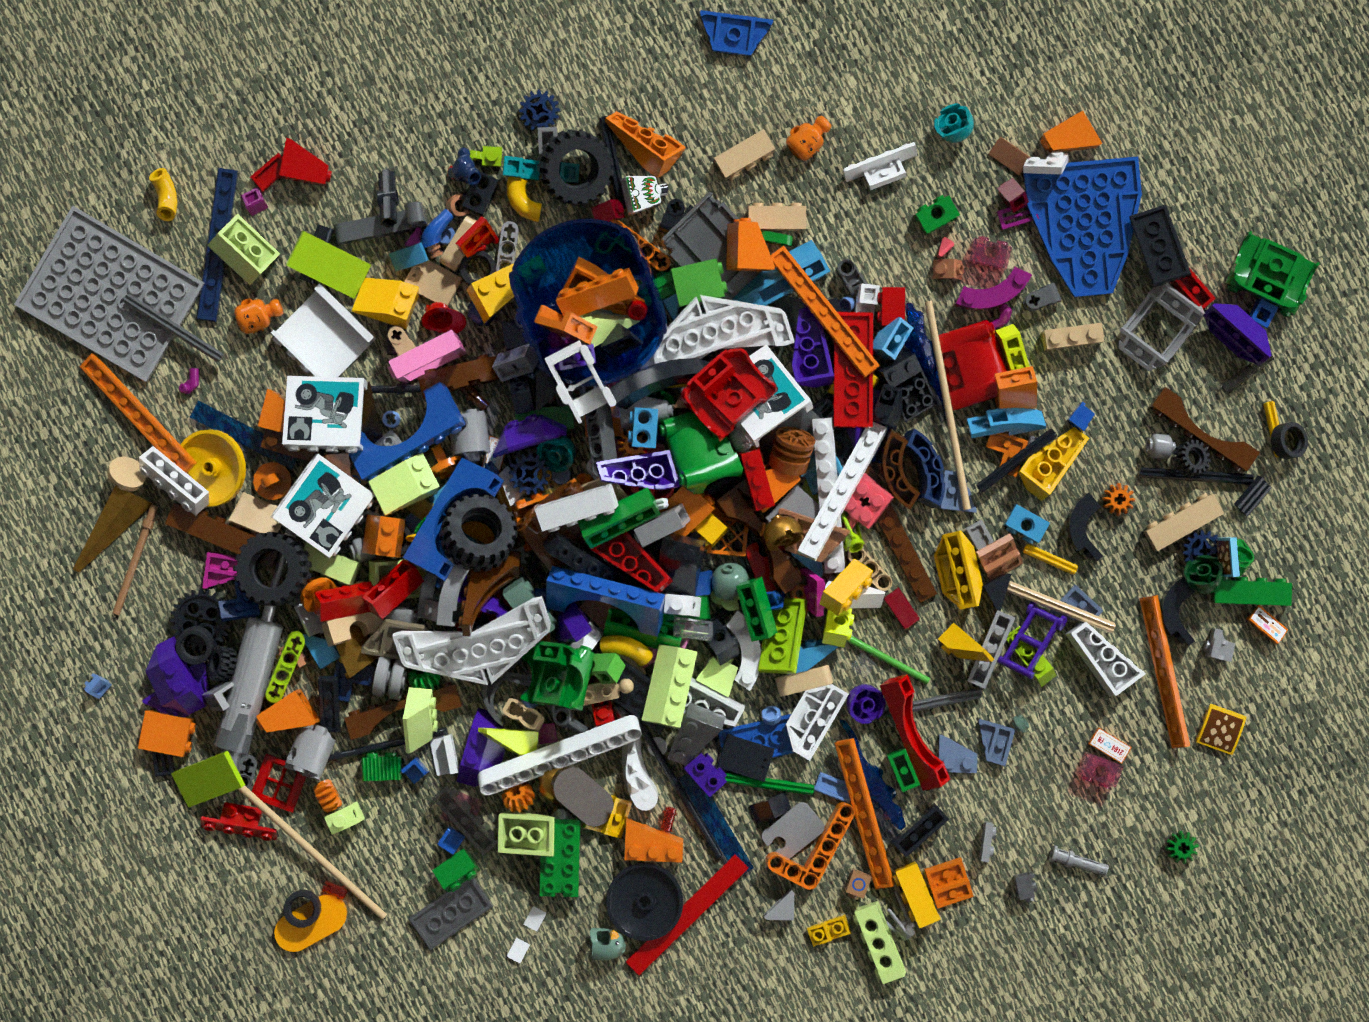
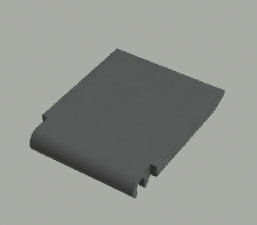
M708 192L661 239V242L671 252L668 256L678 267L711 259H717L718 262H722L724 273L721 274L722 281H726L728 292L725 293L726 297L721 299L732 300L759 272L726 270L727 224L733 223L734 219H738V217L724 202L720 203L719 200H715L712 197L713 193Z

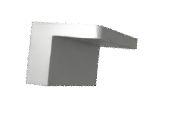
M221 682L202 694L211 711H224L230 707L222 693L234 686L233 682Z

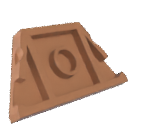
M779 508V514L782 517L788 516L795 519L800 524L804 535H801L802 539L798 543L785 548V550L803 556L798 553V549L815 519ZM835 526L816 561L823 562L850 534V530Z

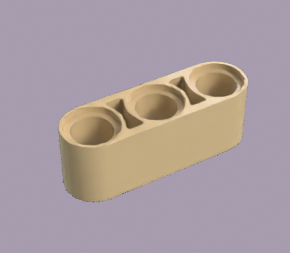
M469 215L465 217L439 260L441 264L454 272H457L460 268L461 261L465 257L455 243L477 221Z
M861 549V558L857 561L864 565L871 563L875 568L871 577L873 580L871 584L878 590H889L892 586L891 577ZM848 550L847 558L852 562L851 552ZM881 577H885L888 580V585L885 588H881L878 585V580Z
M829 664L814 667L808 671L775 678L780 697L833 683Z

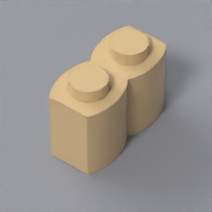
M513 698L508 699L502 710L506 716L521 722L533 731H539L546 720L541 713L535 709L527 708L522 702Z

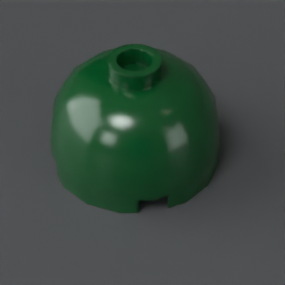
M1210 555L1197 556L1196 560L1192 562L1190 560L1184 568L1186 582L1192 590L1200 594H1209L1216 591L1223 582L1222 563L1220 564L1216 557Z

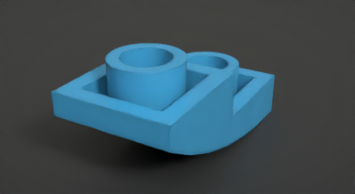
M422 242L389 253L395 271L428 261Z

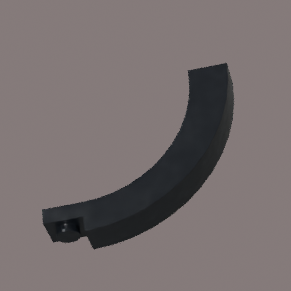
M686 358L660 362L643 368L625 377L610 388L616 400L615 406L627 410L634 403L653 392L674 385L687 384L691 378L710 362Z

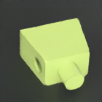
M712 657L699 673L696 680L729 697L738 667L731 664L734 658L720 666Z
M354 802L324 816L332 835L365 819L358 802Z

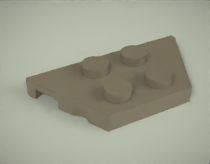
M385 619L362 646L361 653L400 660L392 638L393 633L400 631H426L425 626Z

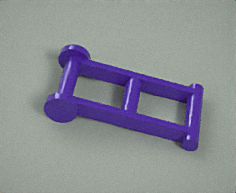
M1031 601L1026 610V615L1028 616L1004 657L1000 656L997 660V663L1029 679L1034 677L1035 672H1033V669L1056 630L1061 631L1067 622L1066 616L1062 615L1059 618L1038 608L1037 603ZM1035 615L1053 623L1043 642L1024 634ZM1020 641L1038 649L1028 668L1009 660Z

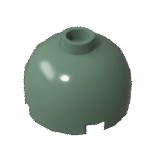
M726 563L715 569L711 578L712 590L715 596L722 600H734L733 597L739 596L736 586L749 580L747 571L737 563Z

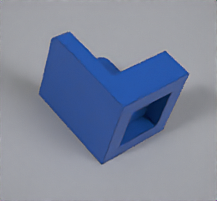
M1080 402L1066 421L1079 431L1084 432L1095 413L1088 409L1084 402Z
M416 757L401 772L402 774L405 773L415 784L429 770Z
M449 826L437 845L454 855L466 836Z

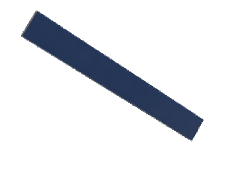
M218 168L208 244L232 220L238 170ZM208 246L202 281L205 284L201 290L197 319L217 322L226 262Z

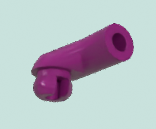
M1002 304L999 307L1001 312L999 318L991 321L995 330L1009 322L1012 309L1008 304Z
M190 368L189 379L184 384H180L179 391L184 394L192 393L199 386V368Z

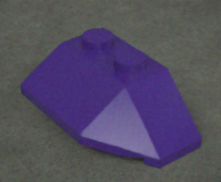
M1214 303L1205 311L1203 317L1210 332L1239 358L1254 362L1260 366L1271 357L1266 330L1238 305Z
M536 414L529 415L525 420L519 422L518 420H513L504 427L493 449V458L566 436L567 427L542 414L538 416Z
M171 637L156 645L146 668V674L162 706L191 714L206 707L207 704L188 664L179 658L176 652L175 637Z
M481 708L477 709L456 781L473 787L479 785L477 777L479 772L502 763L506 750L478 732V728L505 729L504 726H501L491 717L488 710Z

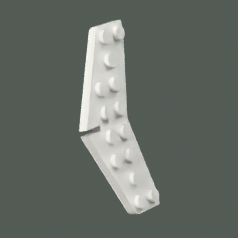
M700 295L705 312L702 313L698 299L695 297L640 356L639 366L640 369L669 360L702 359L710 352L723 348L765 345L786 346L795 343L787 316L780 308Z
M539 596L530 599L471 632L470 637L462 636L460 631H400L393 633L392 638L400 660L407 668L488 685L484 669L487 670L492 684L549 633L551 622L543 598Z

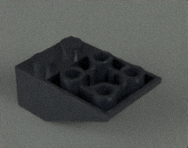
M904 351L895 360H889L874 370L880 379L879 382L882 387L885 383L902 389L903 412L901 417L904 422L911 420L937 404L914 353Z

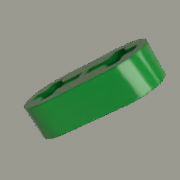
M761 230L766 243L787 247L792 246L793 236Z

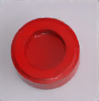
M640 300L632 301L627 310L629 317L637 321L644 319L648 310L647 305Z

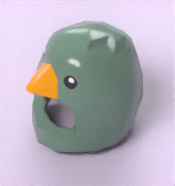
M591 928L592 959L603 961L622 956L625 952L626 944L620 932L611 929Z

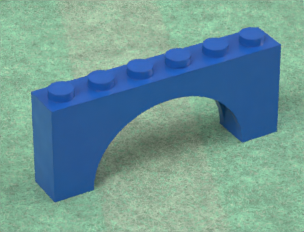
M438 382L423 391L427 403L425 418L417 432L406 441L393 446H378L372 443L364 432H361L360 444L363 446V451L357 450V453H349L362 480L368 482L415 454L426 452L432 444L443 442L449 434H456L462 430L461 427L465 426L466 423L445 384Z
M461 458L403 558L416 567L446 581L455 565L446 556L445 550L441 546L442 540L440 539L441 525L448 509L451 508L456 500L460 501L461 497L466 495L469 498L472 494H478L479 496L485 494L495 497L504 480L494 472Z
M552 566L547 578L546 608L565 613L569 604L579 600H595L608 603L630 615L637 623L639 632L658 637L663 623L665 594Z

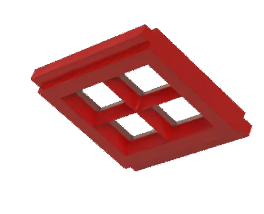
M266 753L252 792L261 801L293 813L306 776L297 772L292 785L282 782L287 770L284 767L286 760ZM274 763L283 766L279 780L269 777ZM267 780L277 784L273 797L262 794ZM280 786L291 789L286 803L276 799Z

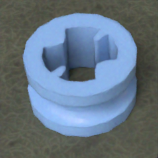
M387 411L383 415V423L389 428H395L400 423V415L395 411ZM394 414L396 423L393 424L391 422V425L387 423L389 421L387 416Z

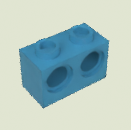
M634 407L633 411H630L629 423H632V431H628V443H631V447L656 448L658 409ZM641 412L646 413L649 417L645 424L640 423L638 420V415ZM639 432L646 433L647 440L645 443L637 441V434Z

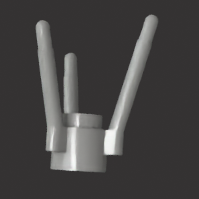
M895 890L894 893L907 922L905 920L900 922L892 910L888 908L887 912L897 925L894 928L890 923L887 922L897 938L901 937L905 941L915 934L912 928L914 924L909 918L898 891Z

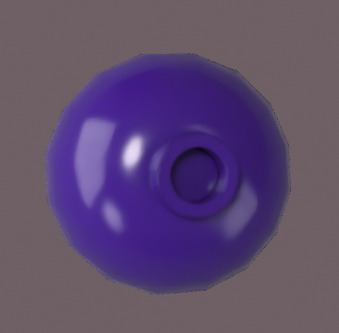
M861 684L854 687L846 699L848 713L855 721L862 724L872 723V720L880 718L885 710L886 701L883 698L882 692L869 684Z

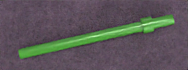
M851 636L850 641L846 640V642L922 683L928 684L930 678L863 641Z

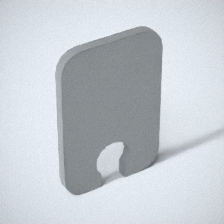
M800 802L762 832V839L769 846L774 838L782 837L786 842L785 846L774 852L790 859L822 834L824 824L807 803Z

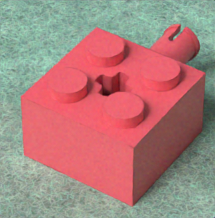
M866 473L863 474L844 509L848 513L847 520L851 529L854 528L857 522H860L868 529L871 528L895 498L892 493ZM866 497L869 498L867 505L864 503ZM843 522V523H842V528L845 529L846 526H845V523Z

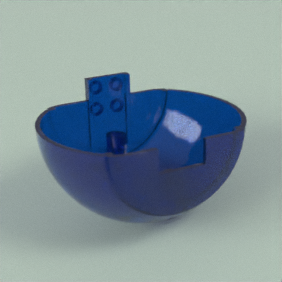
M576 219L559 223L546 229L531 240L517 257L512 267L513 271L509 272L510 287L519 307L516 309V320L519 325L522 324L524 332H522L525 342H529L530 346H534L541 367L549 377H552L553 374L545 361V358L550 356L549 348H552L547 340L550 331L534 323L540 306L545 305L562 314L556 299L578 257L595 264L609 275L617 269L622 268L624 270L629 268L636 283L637 279L642 281V284L638 285L637 295L645 300L644 303L647 305L648 310L646 317L639 320L640 322L631 326L628 330L643 341V345L613 358L599 344L594 347L596 363L592 364L603 385L619 381L646 364L659 348L664 334L667 333L666 313L656 280L639 242L628 228L599 219ZM587 365L561 371L557 370L562 382L573 385L592 376ZM593 378L580 386L598 385Z

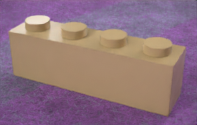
M1205 492L1196 497V502L1192 504L1187 502L1179 507L1181 510L1175 514L1171 511L1164 515V520L1159 523L1153 521L1146 526L1147 529L1143 532L1153 550L1159 551L1223 515L1224 511L1214 494L1207 495Z

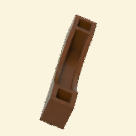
M1167 387L1161 388L1149 406L1153 409L1151 412L1159 418L1165 417L1170 426L1175 429L1178 427L1184 431L1183 434L1189 439L1193 440L1195 438L1200 443L1202 442L1204 444L1203 448L1207 447V451L1209 449L1216 453L1214 456L1223 462L1227 460L1231 463L1230 467L1239 473L1241 471L1247 472L1260 454L1258 450L1245 441H1223L1203 432L1188 416L1181 397Z
M732 487L715 499L716 507L724 517L745 525L757 536L768 557L769 579L778 591L786 594L803 581L800 577L802 575L800 570L796 566H792L789 562L790 557L784 550L781 551L779 548L778 551H770L767 548L764 539V530L767 525L762 519L759 520L755 515L757 512L753 506L746 503L744 493L739 488Z
M450 681L440 684V689L432 690L433 697L436 698L435 709L445 712L463 706L457 684L452 685ZM407 695L403 696L404 700L385 701L386 705L378 707V704L368 706L367 711L361 713L359 709L348 712L349 716L344 719L350 739L353 740L371 734L386 716L405 708Z

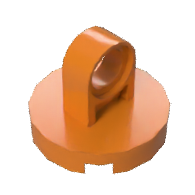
M438 444L431 448L438 461L436 465L431 467L435 478L440 477L442 480L452 475L463 457L454 456L447 459L443 448Z
M269 462L257 469L254 474L253 484L261 497L268 500H278L283 498L290 490L292 476L284 465Z
M311 577V579H307L306 583L308 584L302 590L300 596L301 604L307 612H314L316 614L315 592L337 588L334 582L328 578Z

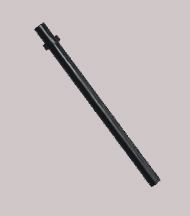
M447 727L437 729V732L433 733V738L448 735ZM405 737L342 752L334 751V754H330L327 763L333 761L337 763L341 762L342 759L405 745Z

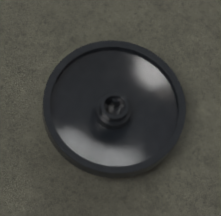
M643 862L630 865L616 875L609 886L606 905L612 923L621 933L635 940L649 941L663 937L675 927L682 915L684 897L678 880L669 870L658 864Z

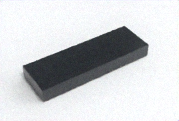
M319 676L320 724L328 729V732H340L341 717L338 676Z

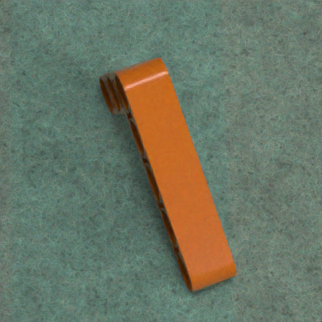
M843 801L837 803L804 866L777 852H770L765 858L767 867L772 872L805 889L811 890L816 888L854 817V808ZM843 807H848V814L842 816L840 814L841 809ZM839 824V831L836 833L831 832L832 826ZM830 841V848L827 850L822 849L823 843ZM773 858H779L777 866L770 865ZM821 858V865L818 867L813 866L814 860ZM790 867H796V872L793 875L787 874V870ZM812 875V882L809 884L804 883L805 877Z

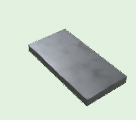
M473 878L463 882L458 890L445 892L408 919L429 950H432L494 905L476 879Z

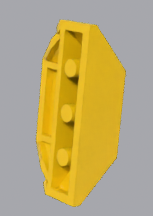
M961 530L943 534L934 554L942 593L951 602L956 604L960 610L979 606L983 582L974 546Z

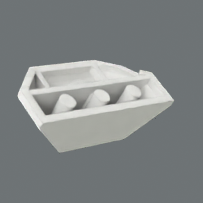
M833 684L806 690L786 723L794 752L809 761L811 760L849 695L848 693Z

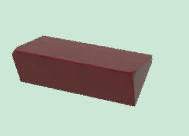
M899 587L884 597V601L904 630L920 619Z

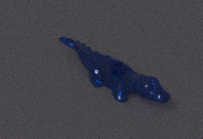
M906 303L907 322L914 328L904 345L910 349L911 353L916 355L925 377L939 397L945 414L933 345L924 330V314L921 311H917L913 303Z
M840 720V724L847 732L849 739L854 738L874 810L881 808L888 822L899 830L904 829L906 824L902 810L892 800L896 797L895 789L886 785L882 779V769L866 761L855 733L845 720Z

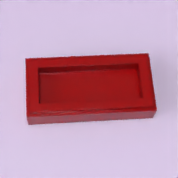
M279 152L250 176L262 192L280 178L282 155Z

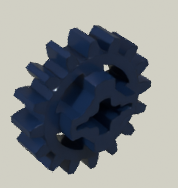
M538 89L535 95L530 91L531 97L525 95L524 99L526 102H520L523 109H519V113L524 114L520 119L521 121L526 120L525 127L531 125V130L534 131L535 128L549 127L548 125L550 124L555 126L554 119L559 120V116L556 113L561 112L560 108H556L559 102H553L555 96L551 95L548 97V91L541 94L540 89ZM539 99L538 102L531 103L533 100ZM547 101L551 104L552 111L547 109ZM540 107H542L544 113L540 112V114L537 115V112L534 109H540ZM527 111L533 114L532 121L527 116ZM548 119L546 122L540 123L541 120Z
M530 453L528 458H526L522 454V460L515 458L517 464L510 465L513 471H509L508 474L513 475V478L509 479V482H515L513 488L519 487V493L526 490V495H529L530 491L537 494V488L542 491L544 489L542 484L547 485L549 483L545 480V478L550 477V474L546 473L549 467L543 466L546 461L540 462L539 455L533 458L532 453ZM531 461L536 464L534 466H527L524 462ZM518 467L521 470V477L519 479L516 476ZM536 468V470L532 474V476L534 477L533 479L528 477L522 480L526 475V469L528 471H531ZM540 469L542 471L541 481L537 478V473ZM525 482H530V483H532L534 486H533V487H526V486H523L522 484H524Z
M1199 530V535L1193 532V538L1186 537L1188 544H1182L1186 551L1181 553L1187 555L1184 561L1191 560L1192 562L1194 561L1192 555L1196 557L1203 555V553L1199 552L1202 548L1207 549L1204 555L1211 556L1215 553L1214 557L1218 559L1216 544L1218 535L1214 534L1211 536V531H1207L1205 535L1203 530ZM1206 539L1210 540L1213 543L1214 547L1209 545ZM1197 540V545L1194 548H1191L1193 543Z

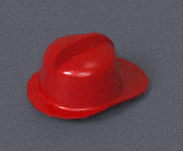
M442 302L426 305L425 314L421 320L422 325L426 329L446 333L450 330L459 333L465 328L467 322L461 312L450 309Z

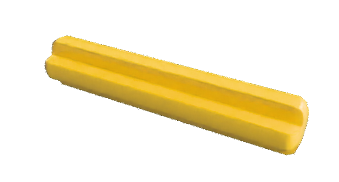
M1274 401L1264 403L1270 437L1273 429L1279 425Z
M1026 544L1023 553L1074 575L1078 569L1077 565L1033 545Z

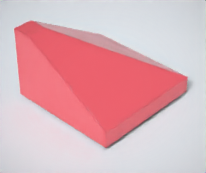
M946 237L942 238L937 254L938 259L943 257L954 246L955 243Z

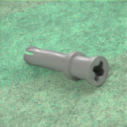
M1056 845L1052 847L1049 855V862L1062 863L1065 867H1077L1104 877L1108 872L1109 865L1075 855L1071 850L1059 849Z

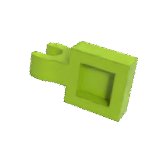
M483 146V152L469 150L470 158L472 160H482V166L501 167L502 147Z

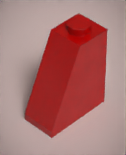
M286 138L279 173L280 178L326 187V182H330L332 171H329V165L292 139Z

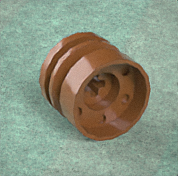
M787 426L777 429L773 441L774 446L768 459L769 465L780 473L798 476L805 474L815 445L814 437L810 433L796 427Z

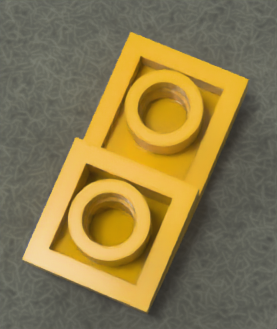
M845 914L807 928L813 947L851 934Z

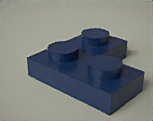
M234 581L236 599L218 601L221 622L260 617L259 605L245 597L246 593L239 590L240 583Z
M337 660L334 676H338L339 700L350 702L353 683L372 686L376 667L367 665L347 679L344 664Z

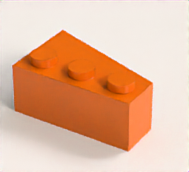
M627 817L624 860L682 863L683 838L657 830Z

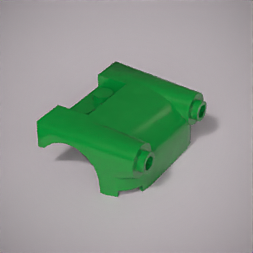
M1249 231L1243 240L1225 285L1227 290L1233 293L1244 290L1278 306L1279 314L1285 317L1295 316L1299 306L1307 298V287L1320 263L1311 262L1305 259L1302 254L1272 240L1261 239L1253 235L1252 231Z
M691 411L661 421V425L658 426L661 436H664L665 450H670L681 487L693 492V494H701L710 483L728 476L740 477L742 475V464L737 452L734 453L728 437L726 436L720 442Z
M547 641L536 643L521 657L531 668L532 680L528 690L521 695L520 699L531 704H547L582 711L594 653L591 652L592 648L580 645V648L575 649L565 644Z

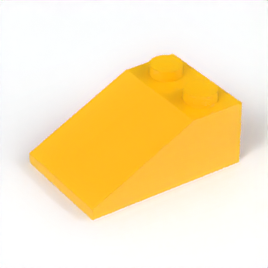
M365 278L353 305L352 312L407 329L419 298V287L403 281Z

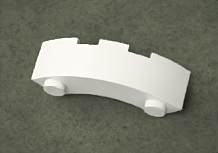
M737 610L726 625L737 637L742 653L741 666L734 680L750 691L759 675L758 666L761 656L760 640L751 641L744 613Z

